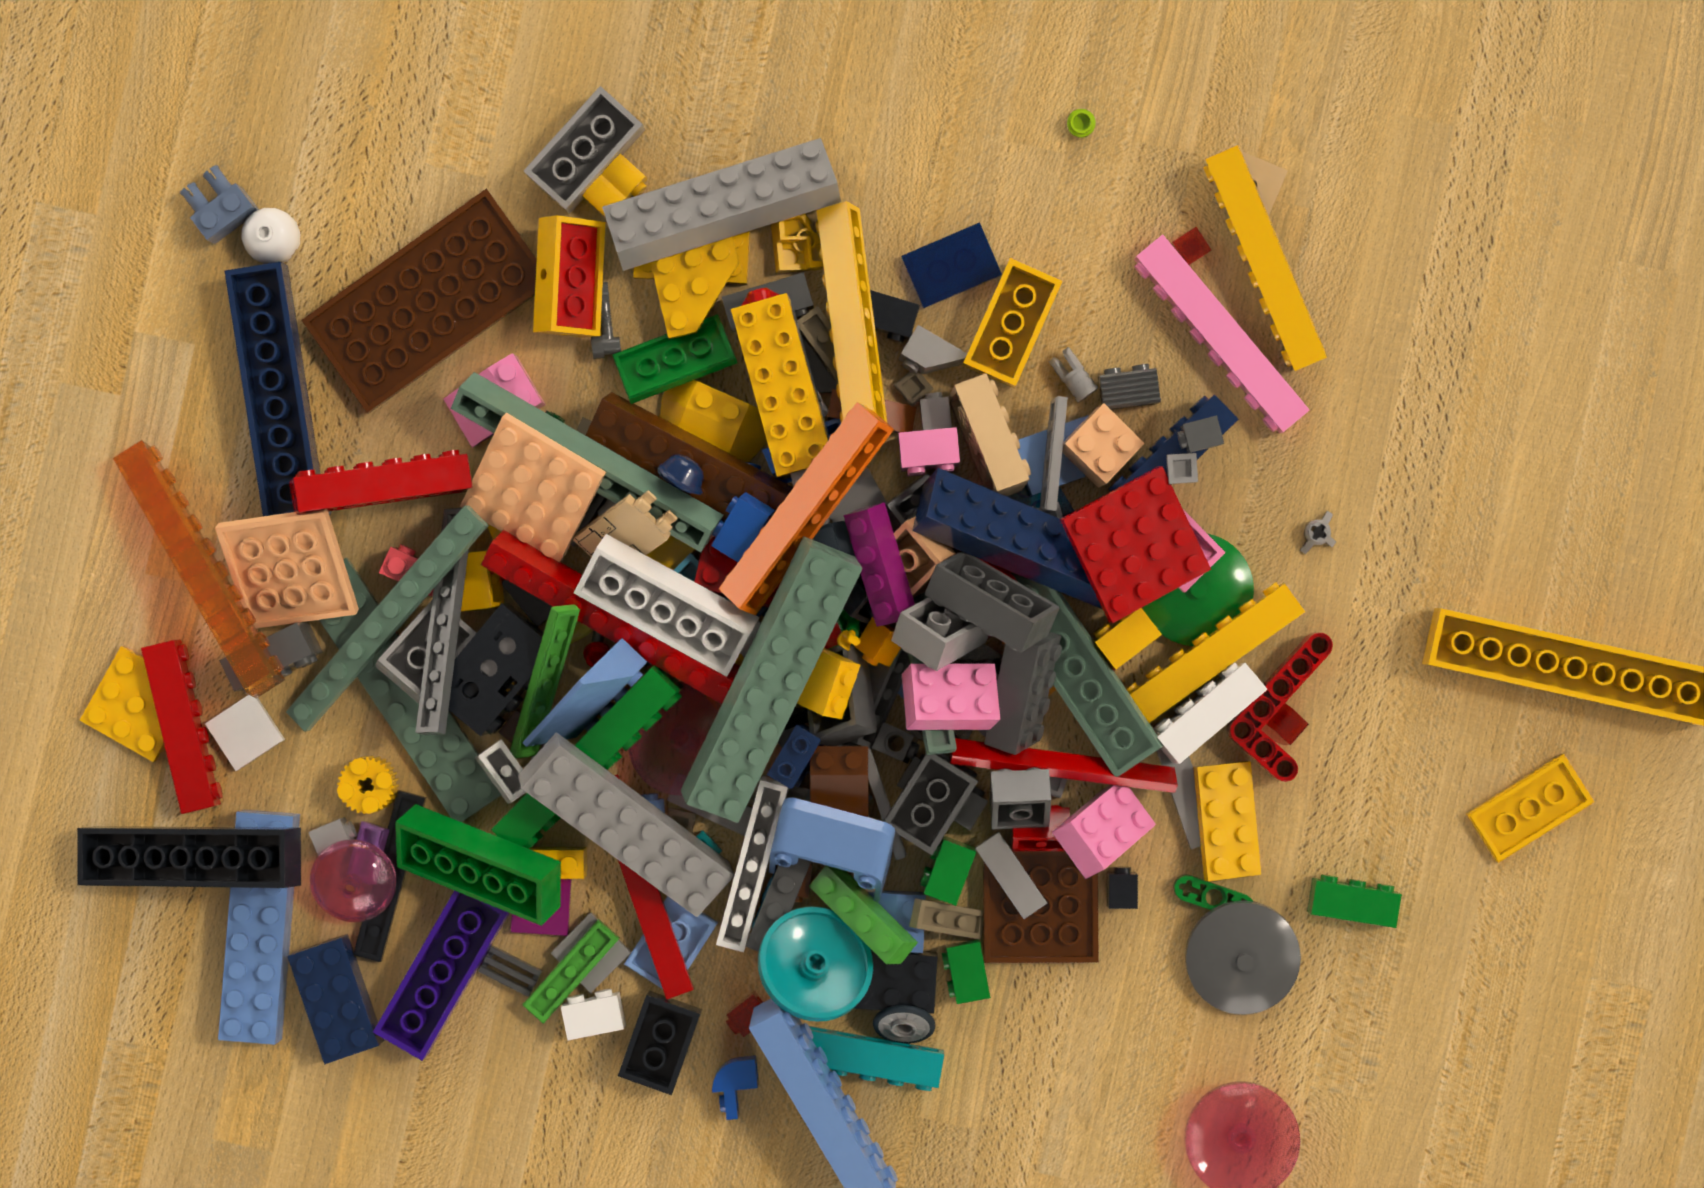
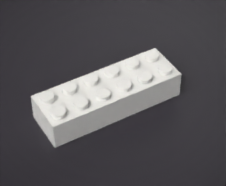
M607 534L595 549L574 591V594L726 677L759 619L758 616L740 610L727 599Z

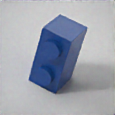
M747 492L739 498L735 496L726 509L730 513L725 522L720 521L712 533L716 538L711 546L736 562L740 561L743 553L751 546L759 535L760 530L768 523L775 511Z

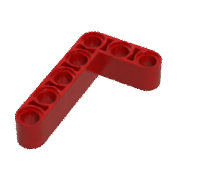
M1314 632L1306 636L1263 683L1267 690L1227 724L1228 736L1271 776L1280 781L1287 782L1293 780L1298 774V765L1287 752L1261 729L1331 653L1333 642L1325 633ZM1317 637L1322 638L1325 644L1323 651L1320 653H1315L1311 647L1313 639ZM1301 658L1306 666L1304 672L1297 675L1292 670V663L1294 660ZM1281 679L1286 683V691L1278 696L1273 692V684ZM1262 700L1267 704V712L1263 716L1258 717L1255 715L1253 708L1256 702ZM1239 722H1245L1248 726V732L1244 737L1239 738L1234 733V727ZM1261 741H1266L1269 745V752L1267 755L1259 757L1255 751L1256 745ZM1287 760L1290 764V771L1288 774L1280 776L1277 773V765L1279 762Z

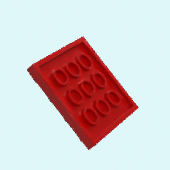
M1163 466L1152 469L1060 519L1109 623H1114L1211 570L1172 485L1168 483V477Z

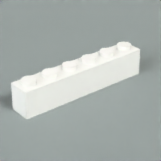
M762 775L716 943L718 946L744 952L770 859L780 810L789 789L768 776Z

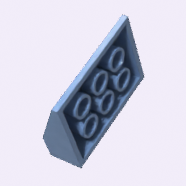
M621 638L571 688L523 741V744L526 747L545 744L556 732L565 739L576 738L584 729L588 732L599 721L597 716L603 717L614 706L611 701L618 702L629 691L625 685L628 684L632 687L642 677L643 674L639 670L647 661Z

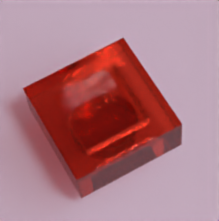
M1197 227L1171 243L1188 265H1191L1212 251Z

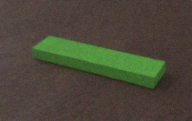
M598 919L522 1005L544 1024L620 937Z

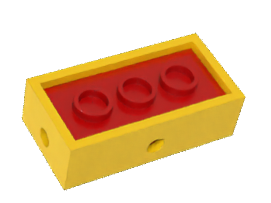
M558 215L539 218L534 333L581 338L600 336L606 222Z

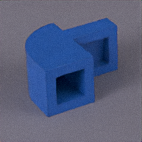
M756 1055L732 1058L726 1061L715 1075L712 1093L724 1092V1095H719L720 1111L726 1112V1120L738 1119L739 1117L737 1090L758 1088L759 1078Z

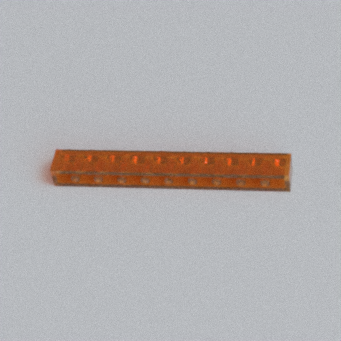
M141 440L115 456L113 459L246 693L254 698H258L285 681L281 673L284 670L282 663L276 655L271 656L267 649L270 646L268 639L262 631L258 632L254 626V623L257 622L255 616L248 607L244 609L240 602L243 599L241 592L235 584L231 585L228 581L227 576L230 575L228 569L222 561L217 562L213 555L216 552L214 545L208 537L204 538L200 530L203 528L201 522L194 514L190 515L186 508L190 504L181 491L177 492L173 484L176 483V479L168 468L164 469L160 461L163 460V456L155 445L149 446Z

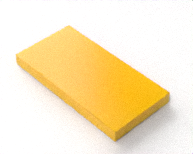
M1560 754L1468 812L1466 816L1494 860L1499 863L1595 801L1565 754Z

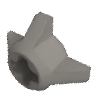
M1326 511L1321 520H1313L1306 525L1304 529L1306 542L1300 549L1302 553L1307 554L1313 545L1326 543L1331 548L1334 546L1336 541L1331 537V529L1328 525L1333 516L1332 513Z

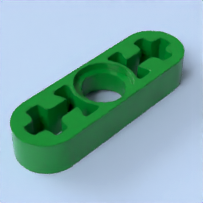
M1188 874L1179 876L1173 885L1174 892L1178 898L1209 910L1227 903V893L1232 894L1229 898L1231 901H1241V899L1253 901L1244 893ZM1187 880H1191V886L1199 890L1200 884H1204L1205 887L1200 893V901L1195 900L1198 896L1196 893L1188 892L1187 895H1182L1183 890L1179 888L1180 884H1186ZM1211 889H1217L1222 894L1221 901L1216 905H1210L1206 901V894Z

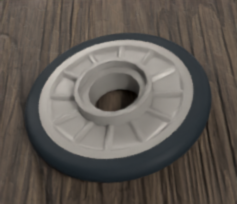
M908 1005L887 1007L878 1012L873 1019L874 1030L879 1036L891 1042L905 1044L926 1040L934 1033L936 1027L934 1018L928 1012Z

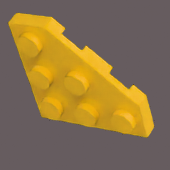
M733 236L650 262L669 339L694 334L700 329L710 309L716 303L729 278L739 265Z
M121 646L79 721L148 760L156 762L164 748V742L144 659L134 651Z

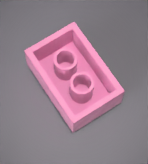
M957 427L901 432L898 434L901 472L907 471V476L925 475V470H936L937 468L952 473L954 467H958L960 457Z
M910 664L902 673L907 730H990L1000 720L995 664H948L938 671L927 667L925 664Z
M1109 785L1103 788L1052 833L1084 878L1087 879L1106 869L1156 824L1129 787Z

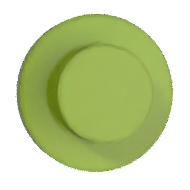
M1086 109L1073 111L1067 120L1069 132L1078 138L1089 136L1094 131L1096 125L1094 115Z

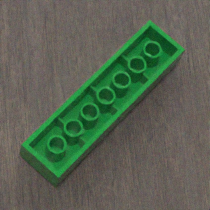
M653 666L574 746L606 770H609L623 757L619 752L622 749L627 751L642 738L639 732L642 729L647 731L662 717L659 712L662 709L667 711L682 697L679 692L684 686L674 676ZM527 793L491 830L500 838L530 849L544 836L540 831L543 829L547 832L561 817Z

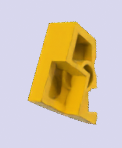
M806 214L771 224L776 273L824 269L823 262L819 256V248L821 247L820 237L811 229V222Z

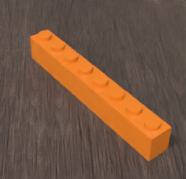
M858 402L849 410L845 419L829 437L828 442L820 453L812 460L811 465L803 476L795 483L794 488L778 506L774 515L760 530L757 538L743 553L740 561L726 576L719 590L737 608L756 616L782 581L803 536L809 539L814 538L894 429L873 410Z

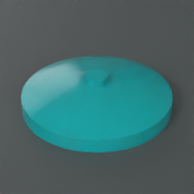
M804 907L784 914L769 928L759 948L758 972L765 991L782 1010L803 1020L829 1021L850 1012L865 996L872 980L873 959L870 947L834 911L821 907Z

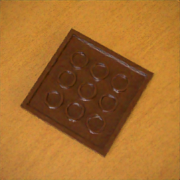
M1012 851L1047 902L1046 905L1023 919L983 861L984 963H1099L1098 873L1085 879L1066 851Z

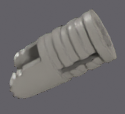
M1067 347L1062 352L1073 368V371L1068 373L1056 357L1052 358L1049 363L1079 403L1095 392L1098 386L1094 384V381L1084 370L1083 365L1070 347Z

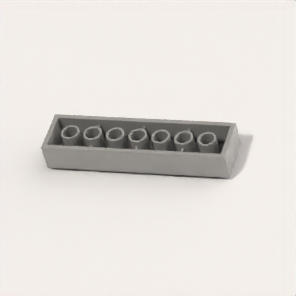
M819 138L612 203L602 208L622 270L625 271L841 202L838 182L823 142Z
M557 732L518 775L521 789L696 917L702 913L734 877L732 867L727 859Z

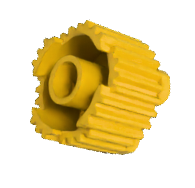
M371 755L356 758L350 761L349 765L344 766L345 770L340 772L342 776L338 777L340 782L337 783L339 785L337 793L342 802L347 803L346 807L351 806V810H357V813L372 814L393 803L392 799L396 798L395 794L398 792L397 787H399V784L396 781L399 778H395L397 772H393L394 767L390 766L391 762L386 763L385 758L381 759L380 756L374 757ZM370 778L374 789L366 790L363 782Z

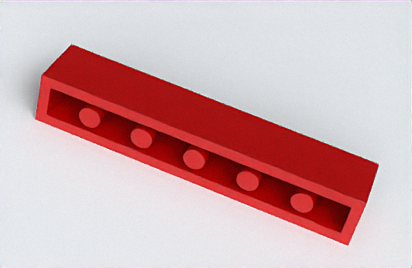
M181 639L142 647L141 651L180 812L185 814L220 805V799L223 798L220 783L215 781L213 771H216V763L213 755H209L207 748L209 734L206 727H202L200 720L203 711L199 699H195L193 688H196V681L192 671L189 672L186 661L189 660V652L187 646L182 644Z

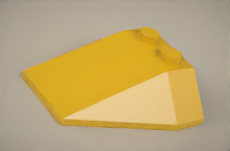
M696 380L669 389L663 394L661 418L745 462H750L767 443L759 410L749 403Z

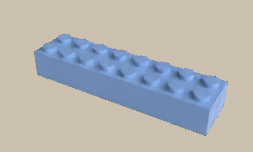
M247 809L236 812L235 827H299L300 814ZM230 887L218 1040L272 1045L282 1040L289 962L287 956L290 949L294 887Z
M772 999L754 1007L749 1030L843 1187L896 1188L898 1178L893 1167L885 1164L883 1160L884 1154L880 1145L877 1142L873 1143L869 1137L870 1131L867 1123L863 1118L859 1119L854 1111L856 1107L849 1094L845 1095L840 1088L842 1086L838 1074L835 1071L831 1072L826 1063L828 1061L823 1049L815 1046L812 1040L813 1034L808 1024H802L799 1018L782 1010Z

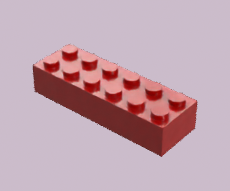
M459 450L442 452V454L438 455V458H431V454H421L413 456L409 462H402V458L384 460L385 462H382L381 466H374L373 462H363L356 464L352 470H345L344 466H334L327 468L323 474H315V470L300 471L289 482L293 509L297 514L327 509L328 512L464 493L468 489L473 488L468 455L459 454Z

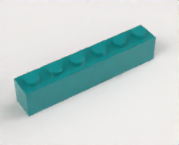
M809 1026L813 1034L812 1040L817 1048L821 1047L828 1061L826 1064L831 1069V1072L835 1071L840 1076H847L848 1072L859 1074L860 1079L876 1081V1077L887 1079L888 1084L904 1086V1082L915 1084L916 1089L932 1091V1087L939 1088L945 1055L942 1049L891 1042L881 1038Z

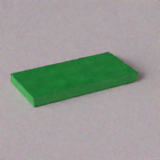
M718 314L704 319L697 333L669 339L668 335L664 334L612 355L631 404L738 363Z

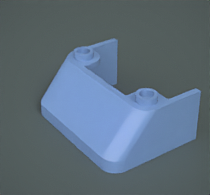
M786 798L780 810L772 843L769 873L775 874L777 865L782 867L795 865L798 863L799 858L853 872L854 879L860 887L868 890L875 888L874 901L879 902L891 864L895 828L880 820L797 798Z

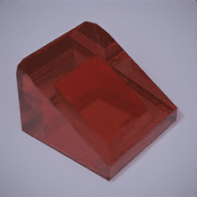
M1285 703L1266 725L1291 745L1309 724L1293 708Z

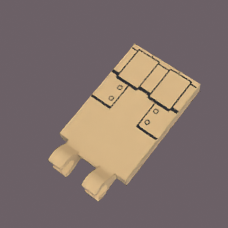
M649 490L638 499L629 494L578 531L573 541L592 557L595 549L607 534L647 555L668 540L671 534L669 531L672 529L671 524L678 518L670 510L658 519L652 516L648 511L652 508L650 504L657 498Z

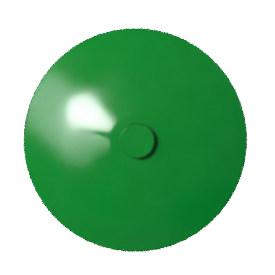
M1211 534L1208 535L1225 552L1210 567L1211 570L1204 573L1185 593L1177 588L1142 607L1162 636L1178 644L1194 646L1192 641L1204 632L1209 636L1217 630L1215 625L1228 615L1234 618L1240 614L1239 607L1254 596L1252 573L1243 555L1228 541Z

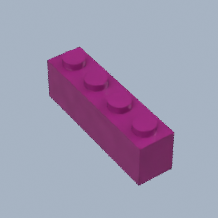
M883 502L843 515L856 559L863 568L861 576L877 627L896 623L902 611L915 605L886 505Z

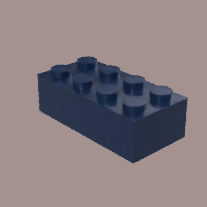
M348 934L307 947L287 956L324 1065L372 1049L384 1042L382 1037L373 1033L378 1020L356 956L353 955L354 950Z

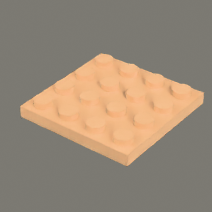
M506 413L502 416L472 480L473 488L467 490L460 507L470 506L486 523L501 532L505 530L511 533L520 541L528 543L541 551L545 556L561 562L606 472Z
M327 509L307 511L301 514L291 512L218 523L215 527L249 629L357 614L359 608Z

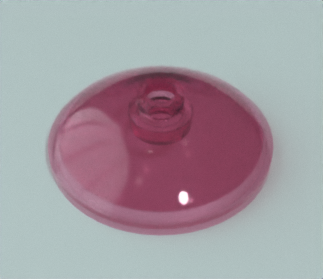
M343 840L333 843L318 855L311 869L310 887L317 904L326 913L339 920L362 922L378 916L388 907L396 890V873L390 859L378 847L361 840ZM352 885L355 890L348 891L345 886Z

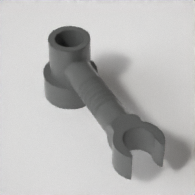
M603 282L602 336L591 337L593 359L605 358L604 355H612L621 351L620 337H614L608 282Z

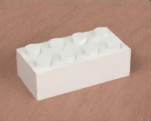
M1234 662L1218 674L1220 677L1216 681H1207L1195 691L1198 694L1196 698L1189 701L1186 699L1174 709L1176 714L1171 719L1163 718L1153 727L1157 738L1163 744V747L1160 749L1172 763L1180 764L1267 690L1246 663Z

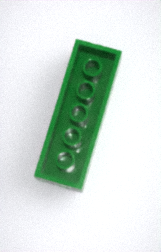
M417 804L395 822L398 868L540 926L561 907V861Z

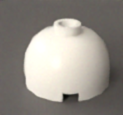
M262 208L254 211L245 220L241 239L245 250L253 259L263 264L284 263L291 258L300 245V230L297 222L288 213L277 208Z

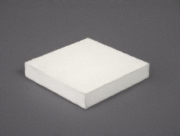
M255 692L244 697L205 723L235 771L240 770L285 740Z

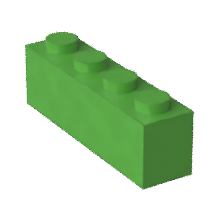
M825 866L809 887L886 964H901L918 942L877 901H874V898L864 888L860 887L858 882L847 871Z

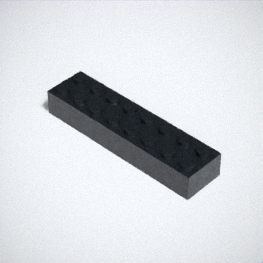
M92 826L77 828V885L289 888L301 886V827Z

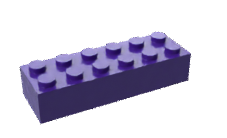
M454 890L373 1033L423 1061L430 1053L510 913Z

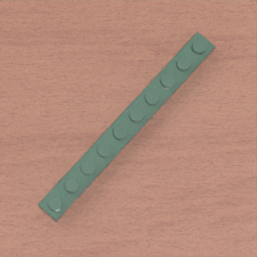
M464 506L286 711L304 732L310 731L489 526L470 506Z

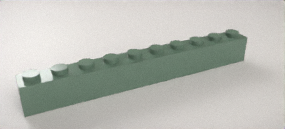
M475 372L457 391L451 409L492 433H495L502 416L508 413L604 470L606 474L597 490L598 494L617 504L629 494L638 499L649 490L657 498L650 504L652 508L648 511L652 516L658 519L670 510L678 518L671 524L672 529L669 531L671 536L699 552H702L712 539L714 529L724 516L718 511Z

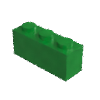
M1321 874L1320 879L1312 878L1307 912L1311 915L1397 928L1402 894L1394 891L1395 886L1377 883V888L1367 887L1366 881L1349 879V883L1337 882L1338 877Z

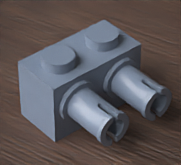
M218 165L210 168L212 173L206 171L203 174L204 179L208 181L217 193L216 198L211 202H208L195 182L187 185L189 190L183 188L180 191V194L194 210V215L190 217L206 240L213 244L218 243L242 225L254 211L259 210L244 188L236 183L230 184Z

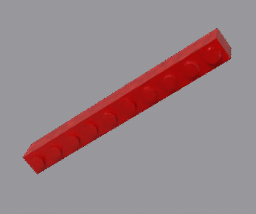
M505 530L491 542L481 563L485 568L553 607L575 604L580 609L577 621L615 643L623 638L649 663L720 704L723 703L740 668L739 665L734 663L726 677L574 594L582 577V574L551 557L545 556L538 549L520 541L516 536Z

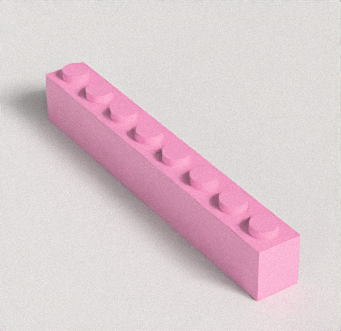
M1163 234L1135 257L1134 261L1137 264L1134 267L1144 279L1150 278L1155 284L1153 290L1162 301L1167 299L1174 307L1171 309L1173 315L1181 323L1186 321L1192 329L1189 333L1199 345L1202 343L1206 345L1210 350L1208 353L1209 358L1218 367L1222 365L1227 370L1228 374L1226 377L1235 388L1239 386L1247 394L1244 397L1246 402L1253 410L1258 408L1265 416L1262 420L1272 432L1277 430L1279 434L1283 433L1309 411V408Z

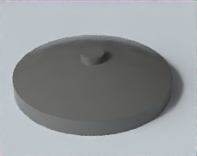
M1246 900L1227 902L1207 912L1192 929L1185 950L1187 973L1197 993L1213 1007L1238 1015L1259 1013L1279 1003L1292 989L1297 979L1301 962L1297 937L1285 918L1269 906Z

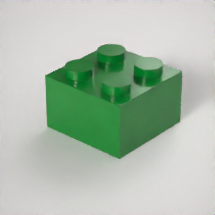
M944 836L934 853L930 854V858L934 859L931 868L925 866L922 873L920 885L923 886V893L956 906L976 854L975 847Z

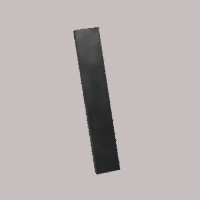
M402 790L397 792L388 829H390L375 884H372L353 955L377 962H382L407 872L397 867L395 822L415 804L424 807L427 797Z

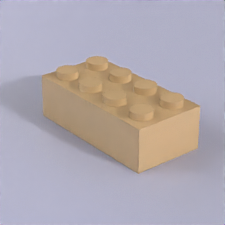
M986 373L954 385L949 395V402L983 486L1004 496H1009L1023 490L1029 481L1028 476L1031 475V471L1026 459L1022 460L1019 455L1020 443L1016 434L1011 433L1007 425L1009 422L1008 413L1005 407H1000L996 398L999 396L997 386L994 380L989 381Z

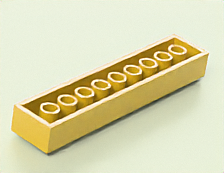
M1434 608L1422 664L1704 726L1703 666L1447 609Z

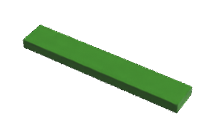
M575 604L551 607L510 748V752L515 759L535 756L539 752L541 744L526 747L523 741L551 711L580 609Z

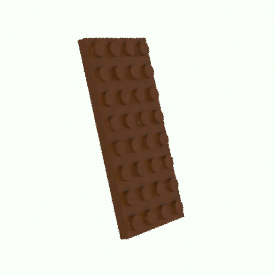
M486 188L301 321L366 413L369 414L534 297L537 258Z

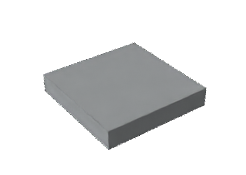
M591 912L551 954L561 962L597 922L598 918ZM618 940L580 983L591 993L631 951Z

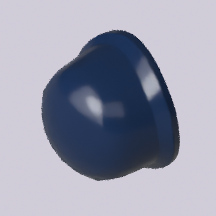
M680 454L673 455L663 464L659 465L657 469L658 474L667 483L683 492L699 495L703 493L701 489L704 478L703 471L689 457Z

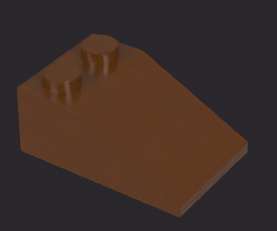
M818 746L810 759V802L868 817V746Z

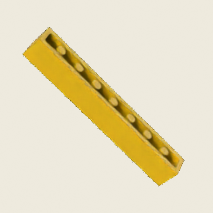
M1239 145L1205 159L1208 165L1204 166L1203 169L1210 183L1215 181L1219 192L1214 193L1220 209L1226 207L1230 218L1225 220L1232 236L1237 234L1241 245L1237 246L1243 262L1248 260L1252 271L1248 272L1250 281L1254 288L1259 287L1263 297L1259 299L1265 315L1271 314L1274 324L1270 325L1276 341L1282 340L1286 349L1281 351L1286 366H1293L1294 371H1297L1327 358L1326 351Z
M845 201L816 210L818 219L816 221V230L820 236L821 243L819 256L824 267L822 280L827 290L828 298L826 310L831 322L829 336L834 345L835 356L833 357V365L838 377L836 391L840 398L842 409L840 421L842 423L849 410L858 402L873 410L887 422L860 208Z
M1274 582L1262 591L1265 596L1256 602L1253 598L1239 607L1240 614L1234 618H1231L1229 615L1215 625L1217 627L1216 631L1209 636L1204 632L1192 641L1194 646L1188 651L1184 652L1183 649H1180L1168 658L1171 663L1162 669L1159 665L1145 674L1147 680L1137 685L1134 682L1126 688L1149 723L1305 613V610L1284 582L1280 585Z

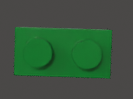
M974 939L947 944V952L942 953L944 969L951 970L952 980L947 981L950 998L956 997L957 1004L991 998L980 940Z

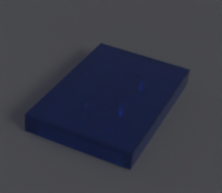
M980 222L901 256L923 309L1002 276Z

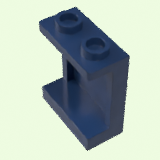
M805 724L796 725L767 775L790 789L794 788V786L799 788L810 771L811 757L818 746H824L820 744L821 739L810 733L809 726Z

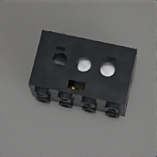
M501 603L455 658L448 710L480 737L487 734H495L505 723L502 717L506 712H514L524 700L521 694L528 689L544 632L512 605ZM504 690L508 693L506 697L502 695Z

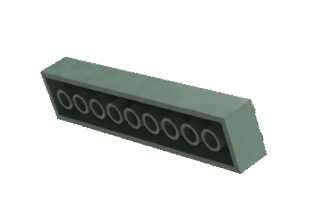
M803 536L680 790L687 805L737 823L739 822L863 569L854 556Z

